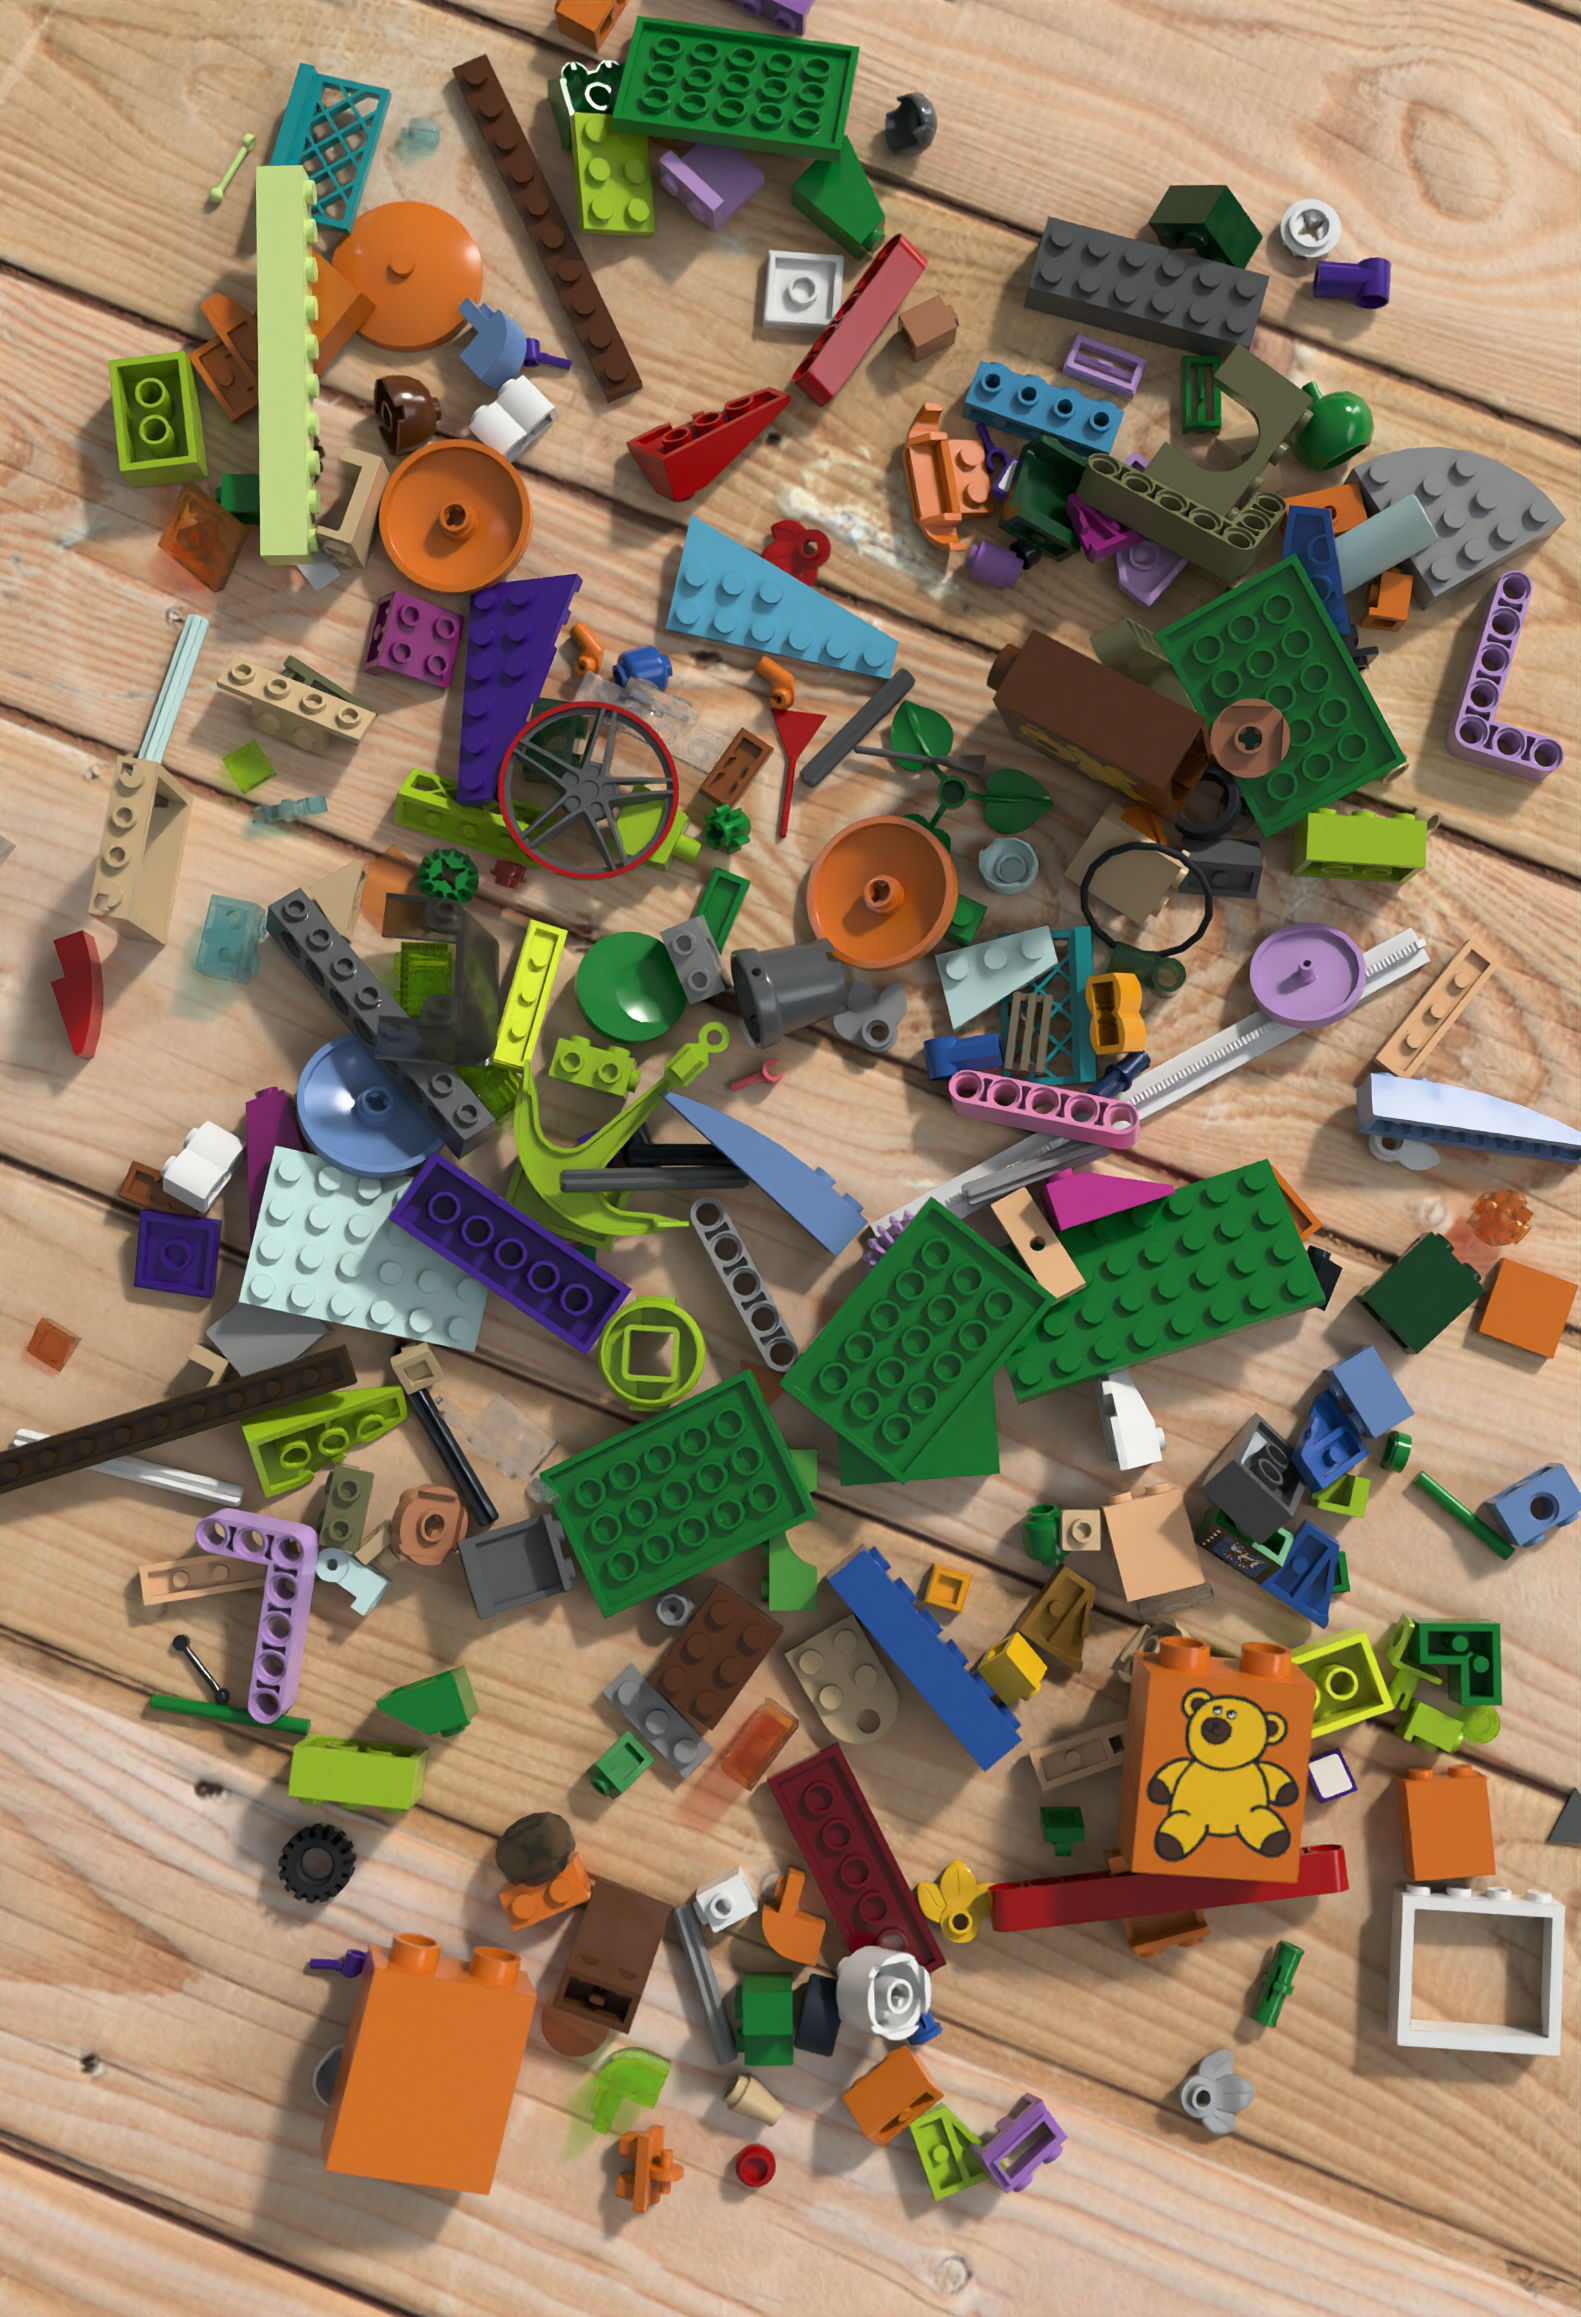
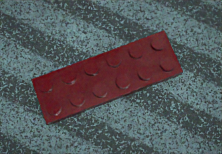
M836 1742L767 1777L768 1785L851 1954L866 1946H877L914 1956L918 1964L925 1967L928 1974L947 1964L839 1743Z

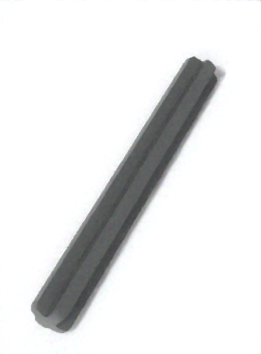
M736 1166L565 1169L559 1175L560 1190L564 1193L744 1188L749 1185L750 1181Z

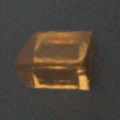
M42 1317L36 1326L27 1352L61 1372L82 1338L54 1320Z

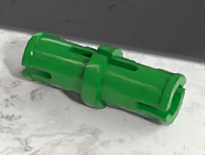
M1279 1941V1947L1269 1973H1264L1261 1981L1264 1983L1254 2012L1251 2014V2018L1263 2025L1276 2028V2022L1286 1996L1292 1995L1294 1986L1291 1983L1301 1957L1304 1955L1305 1951L1287 1941Z

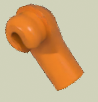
M582 621L574 625L569 631V635L581 649L578 662H574V671L579 677L591 679L601 670L604 647Z
M764 656L756 666L755 672L771 684V705L778 710L789 709L796 698L794 677L772 659Z

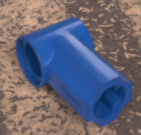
M998 1033L958 1039L956 1036L940 1037L923 1042L928 1081L949 1080L953 1075L962 1070L980 1071L1004 1067L1002 1045Z

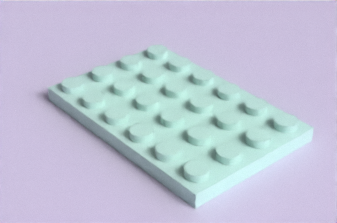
M275 1146L238 1302L475 1352L489 1289L386 1218L414 1177L407 1175L388 1179L358 1177L333 1167L319 1155Z

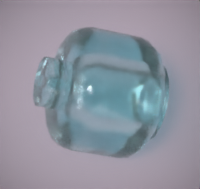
M413 117L408 121L407 128L402 127L401 143L407 144V152L411 156H432L439 147V127H437L434 120Z

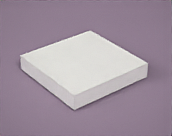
M769 250L763 329L822 333L840 308L844 256Z

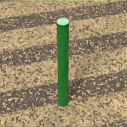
M155 1693L150 1703L151 1710L308 1736L311 1726V1720L285 1715H282L270 1724H262L250 1715L248 1709Z

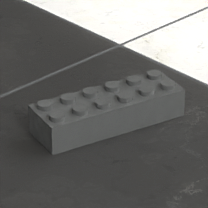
M1048 216L1029 282L1024 307L1201 356H1221V361L1225 362L1238 343L1249 351L1270 276Z

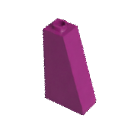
M278 1087L260 1090L255 1093L256 1099L246 1102L251 1245L275 1146L311 1154L308 1142L303 1136L298 1123L292 1095L283 1089L278 1090Z

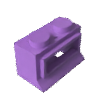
M1028 2092L1022 2097L1028 2107L1014 2120L1008 2116L1001 2118L995 2124V2128L999 2132L995 2138L984 2148L974 2142L968 2147L996 2187L1007 2194L1011 2190L1016 2193L1026 2188L1033 2179L1031 2172L1041 2162L1049 2164L1054 2161L1063 2151V2147L1060 2144L1068 2138L1046 2109L1043 2100ZM1041 2124L1047 2132L1004 2171L999 2162Z

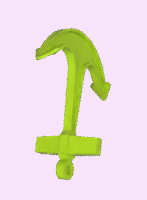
M710 1022L704 1025L699 1032V1043H686L675 1056L665 1063L664 1077L588 1141L575 1148H562L553 1145L544 1136L540 1127L538 1094L531 1071L530 1059H525L524 1070L516 1095L514 1137L522 1167L529 1181L545 1202L569 1221L586 1229L608 1235H645L689 1226V1221H680L655 1213L621 1210L611 1205L603 1192L564 1193L560 1190L559 1175L565 1169H605L612 1158L664 1100L659 1096L663 1089L672 1091L675 1087H688L696 1076L709 1066L708 1053H721L727 1048L730 1042V1034L726 1026L718 1022ZM712 1030H717L722 1034V1041L715 1046L707 1041V1035Z

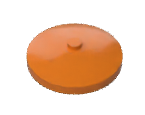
M400 201L376 207L355 220L351 235H342L333 254L331 266L376 305L355 333L379 348L393 352L413 353L438 347L455 337L469 323L458 310L464 300L469 298L479 305L483 289V270L476 245L468 231L456 218L433 205L415 201Z
M450 439L434 442L418 449L396 468L389 478L381 498L379 528L389 557L397 568L413 583L436 594L466 596L476 594L481 589L495 586L518 565L531 538L533 508L523 479L515 467L502 454L476 441Z
M882 815L865 818L837 833L818 855L810 872L806 890L808 918L818 939L828 938L834 951L830 953L848 965L866 971L895 970L922 958L943 937L956 909L958 879L955 865L948 850L924 826L899 816Z

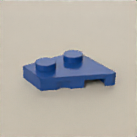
M1329 1389L1315 1396L1291 1458L1313 1494L1323 1490L1370 1455V1452Z
M1304 1519L1293 1534L1295 1538L1283 1567L1262 1582L1260 1587L1325 1630L1329 1621L1328 1612L1331 1594H1333L1335 1565L1338 1562L1340 1544L1338 1540Z

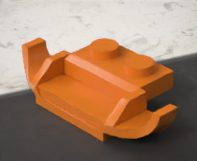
M215 293L199 303L218 335L187 356L229 419L236 424L259 408L258 324L248 309L227 296Z
M924 403L909 428L905 448L901 452L913 524L919 525L924 537L938 550L944 552H963L967 550L966 542L959 541L956 525L962 519L989 518L995 513L990 493L991 489L982 440H948L947 432H939L938 426L940 414L943 411L942 403Z

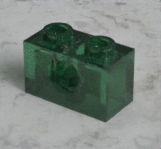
M539 697L537 704L533 703L531 720L551 708L572 702ZM578 715L558 720L539 731L529 742L577 767L580 765L583 754H578L580 739L586 740L589 717ZM555 736L565 737L567 743L562 749L555 751L547 747L551 738ZM526 748L525 755L561 779L565 770ZM523 764L522 772L527 782L547 784Z

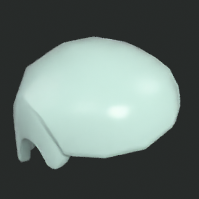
M1016 837L995 838L985 850H981L979 853L980 876L988 888L1000 895H1014L1026 890L1038 874L1039 864L1036 853L1029 843Z

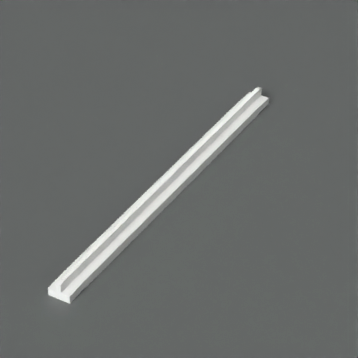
M1412 928L1362 954L1365 961L1366 975L1365 987L1360 1000L1431 961L1423 948L1427 945L1423 938L1418 940ZM1259 1010L1135 1078L1129 1090L1119 1092L1113 1099L1132 1104L1137 1109L1139 1121L1306 1029L1283 1025L1267 1016L1262 1010ZM1079 1113L1073 1119L1078 1122H1086L1092 1116L1088 1113ZM1117 1121L1112 1125L1117 1130H1124L1131 1126L1127 1121ZM1037 1132L871 1223L869 1226L876 1239H878L880 1234L877 1232V1225L885 1229L891 1226L890 1216L896 1217L898 1221H902L905 1210L910 1211L915 1216L930 1196L935 1198L959 1219H963L1006 1195L1003 1194L970 1206L962 1195L961 1187L964 1183L1080 1141Z

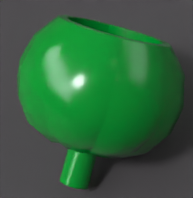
M1311 381L1301 388V390L1314 398L1312 408L1310 409L1314 416L1300 434L1295 430L1289 437V444L1292 454L1304 467L1319 473L1348 461L1370 445L1375 426L1371 409L1363 398L1349 391L1334 392L1322 396L1315 381Z

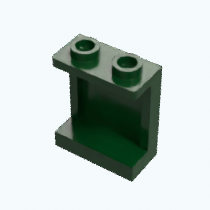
M1041 435L1023 446L997 527L1058 563L1079 552L1081 543L1065 510V504L1068 496L1077 492L1088 458L1075 454L1062 446L1057 439L1046 435Z
M1432 1231L1422 1233L1417 1238L1418 1242L1371 1285L1364 1286L1354 1296L1407 1355L1418 1354L1486 1291L1479 1283L1482 1279L1480 1274L1470 1264L1466 1262L1462 1264L1452 1254L1454 1251L1452 1244L1439 1233L1434 1235Z

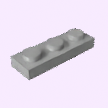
M631 1662L602 1693L686 1779L715 1748L663 1694L647 1683L649 1679Z

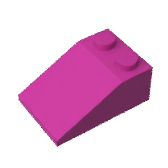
M1072 1168L1050 1175L1049 1178L1045 1179L1046 1185L1038 1190L1049 1225L1052 1230L1054 1229L1055 1233L1175 1193L1173 1185L1087 1172L1074 1175Z

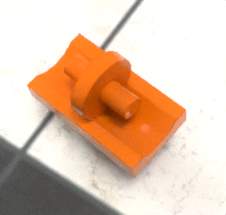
M654 2124L645 2131H628L620 2137V2157L636 2160L635 2172L624 2170L619 2174L616 2196L633 2202L634 2212L645 2213L647 2206L660 2202V2194H670L671 2182L683 2178V2166L672 2162L673 2150L663 2149L665 2126Z

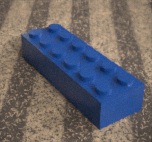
M862 1543L827 1573L828 1582L986 1772L1022 1741L1017 1732V1729L1022 1725L1003 1701L998 1705L993 1702L991 1697L996 1693L978 1670L970 1674L964 1667L969 1661L952 1639L946 1643L941 1639L938 1634L943 1629L925 1607L921 1612L917 1610L913 1605L917 1598L904 1580L899 1577L894 1581L886 1571L891 1566L875 1546L868 1550Z

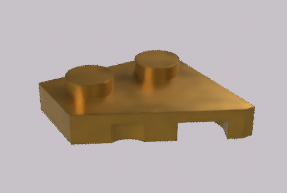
M1060 1563L1015 1628L1079 1674L1083 1668L1081 1657L1084 1639L1088 1638L1090 1627L1089 1611L1094 1604L1096 1588L1063 1563Z

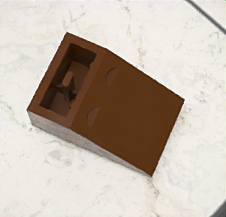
M597 1878L551 2007L629 2034L672 1905Z

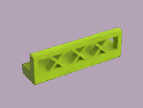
M416 768L411 770L397 792L394 824L540 870L541 867L528 858L514 842L506 828L502 814L498 815L489 812L490 809L500 810V804L462 807L458 802L452 800V798L457 797V781ZM416 784H420L433 790L425 792L414 787ZM511 799L514 816L522 831L529 826L525 821L535 820L545 810ZM554 813L543 823V828L537 827L526 838L530 842L535 840L558 822L559 814ZM548 841L537 848L544 855H546Z

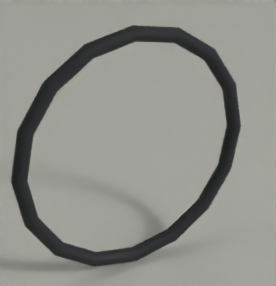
M1130 842L1108 849L1089 865L1080 885L1081 910L1088 925L1091 926V930L1110 948L1132 957L1162 959L1185 952L1203 937L1213 917V892L1203 871L1184 853L1160 843ZM1131 850L1158 851L1179 860L1196 875L1205 894V916L1197 932L1181 945L1162 951L1135 950L1114 941L1097 925L1088 906V886L1096 869L1110 857Z

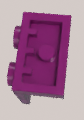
M393 591L378 598L362 672L378 676L392 671L443 690L449 688L463 629L464 616L398 591Z

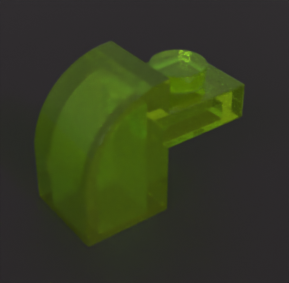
M641 2047L622 2048L606 2057L600 2064L593 2082L605 2088L606 2091L599 2088L589 2112L595 2114L592 2129L607 2135L623 2097L653 2110L669 2074L671 2060Z

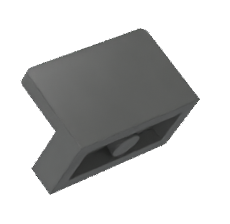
M1182 836V851L1184 849L1189 852L1188 858L1203 871L1213 896L1256 899L1263 869L1259 842L1225 838L1203 842ZM1189 870L1178 886L1179 893L1205 895L1196 875Z

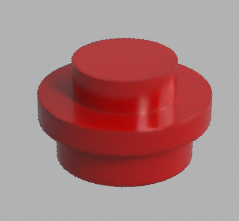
M750 2144L744 2147L736 2158L735 2168L737 2176L745 2185L750 2187H762L769 2183L776 2170V2160L772 2151L761 2144Z

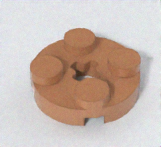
M1253 698L1236 701L1221 712L1212 726L1210 742L1213 755L1219 765L1232 775L1242 778L1263 776L1275 769L1288 752L1290 745L1288 723L1281 712L1267 701ZM1247 727H1254L1255 734L1261 735L1262 738L1261 743L1254 744L1253 750H1246L1245 743L1238 741L1239 734H1245Z
M424 1484L415 1489L408 1488L399 1498V1504L392 1519L390 1542L394 1550L399 1551L407 1560L424 1566L439 1565L446 1561L442 1558L446 1557L451 1551L456 1552L458 1549L455 1541L465 1538L468 1527L466 1508L461 1507L457 1499L459 1496L456 1492L436 1484ZM431 1516V1519L436 1521L434 1529H428L426 1535L424 1525Z

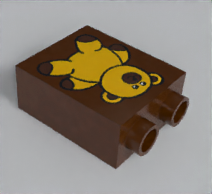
M1035 629L1030 633L1022 649L1011 643L1007 644L998 654L989 672L987 687L997 692L992 700L1014 740L1172 824H1175L1214 757L1205 717Z

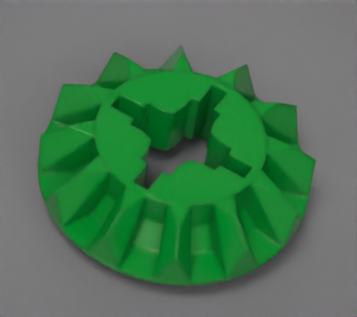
M454 847L444 850L437 848L427 857L424 856L417 870L418 888L424 898L435 906L442 908L460 907L469 902L478 889V866H475L469 854H463ZM443 865L448 868L450 873H460V875L455 877L454 890H452L451 885H448L446 880H437V878L442 876Z

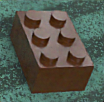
M719 1580L650 1676L647 1683L713 1731L783 1632V1626Z

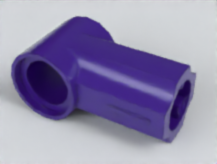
M1378 257L1363 259L1358 264L1318 261L1313 280L1312 293H1314V298L1355 301L1358 307L1364 309L1382 308L1389 303L1391 262Z

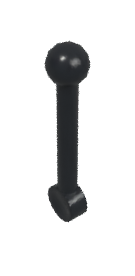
M184 1634L176 1636L173 1640L174 1648L185 1653L215 1693V1701L219 1704H225L230 1698L229 1691L218 1685L190 1648V1638Z

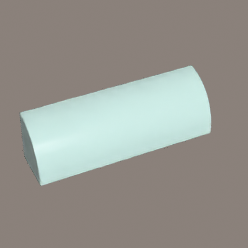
M1413 493L1335 538L1344 595L1439 540L1420 501Z

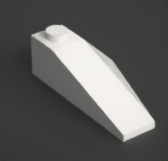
M1123 1370L1093 1380L1110 1468L1122 1471L1162 1461L1160 1451L1166 1450L1163 1430L1161 1427L1156 1428L1153 1417L1127 1371Z

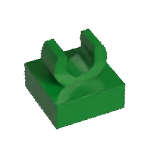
M1040 1807V1825L1044 1843L1055 1845V1856H1071V1842H1084L1085 1827L1080 1807Z

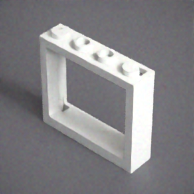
M1421 1882L1406 1884V1888L1393 1887L1387 2035L1399 2046L1560 2056L1565 1906L1554 1899L1551 1893L1538 1892L1537 1890H1526V1896L1511 1895V1890L1500 1887H1487L1486 1893L1471 1892L1470 1887L1457 1884L1446 1885V1890H1432L1431 1885ZM1415 1909L1544 1917L1540 2028L1410 2019Z

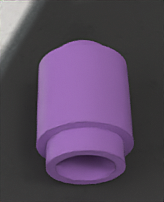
M983 540L980 547L973 544L965 567L971 569L969 577L1002 590L1004 586L1014 589L1025 560L1016 557V552Z

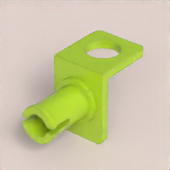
M1404 1613L1398 1621L1384 1654L1390 1664L1398 1669L1388 1689L1393 1707L1396 1708L1398 1704L1400 1710L1407 1711L1420 1680L1426 1679L1441 1685L1443 1679L1436 1669L1425 1664H1419L1402 1655L1415 1628L1412 1619Z

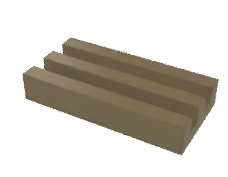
M1013 992L1005 1070L1044 1074L1053 995ZM1027 1002L1021 1063H1015L1021 1003ZM1037 1003L1043 1004L1037 1062L1036 1065L1029 1064Z

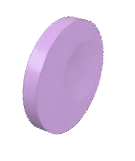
M1319 923L1290 925L1267 937L1254 953L1250 965L1252 995L1257 1005L1267 1016L1283 1025L1301 1029L1324 1027L1345 1017L1359 1002L1365 987V961L1357 944L1348 935L1334 927Z

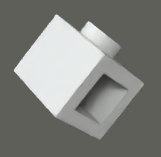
M740 1865L698 1887L696 1892V1899L698 1901L693 1903L703 1925L709 1923L714 1933L758 1909V1900Z

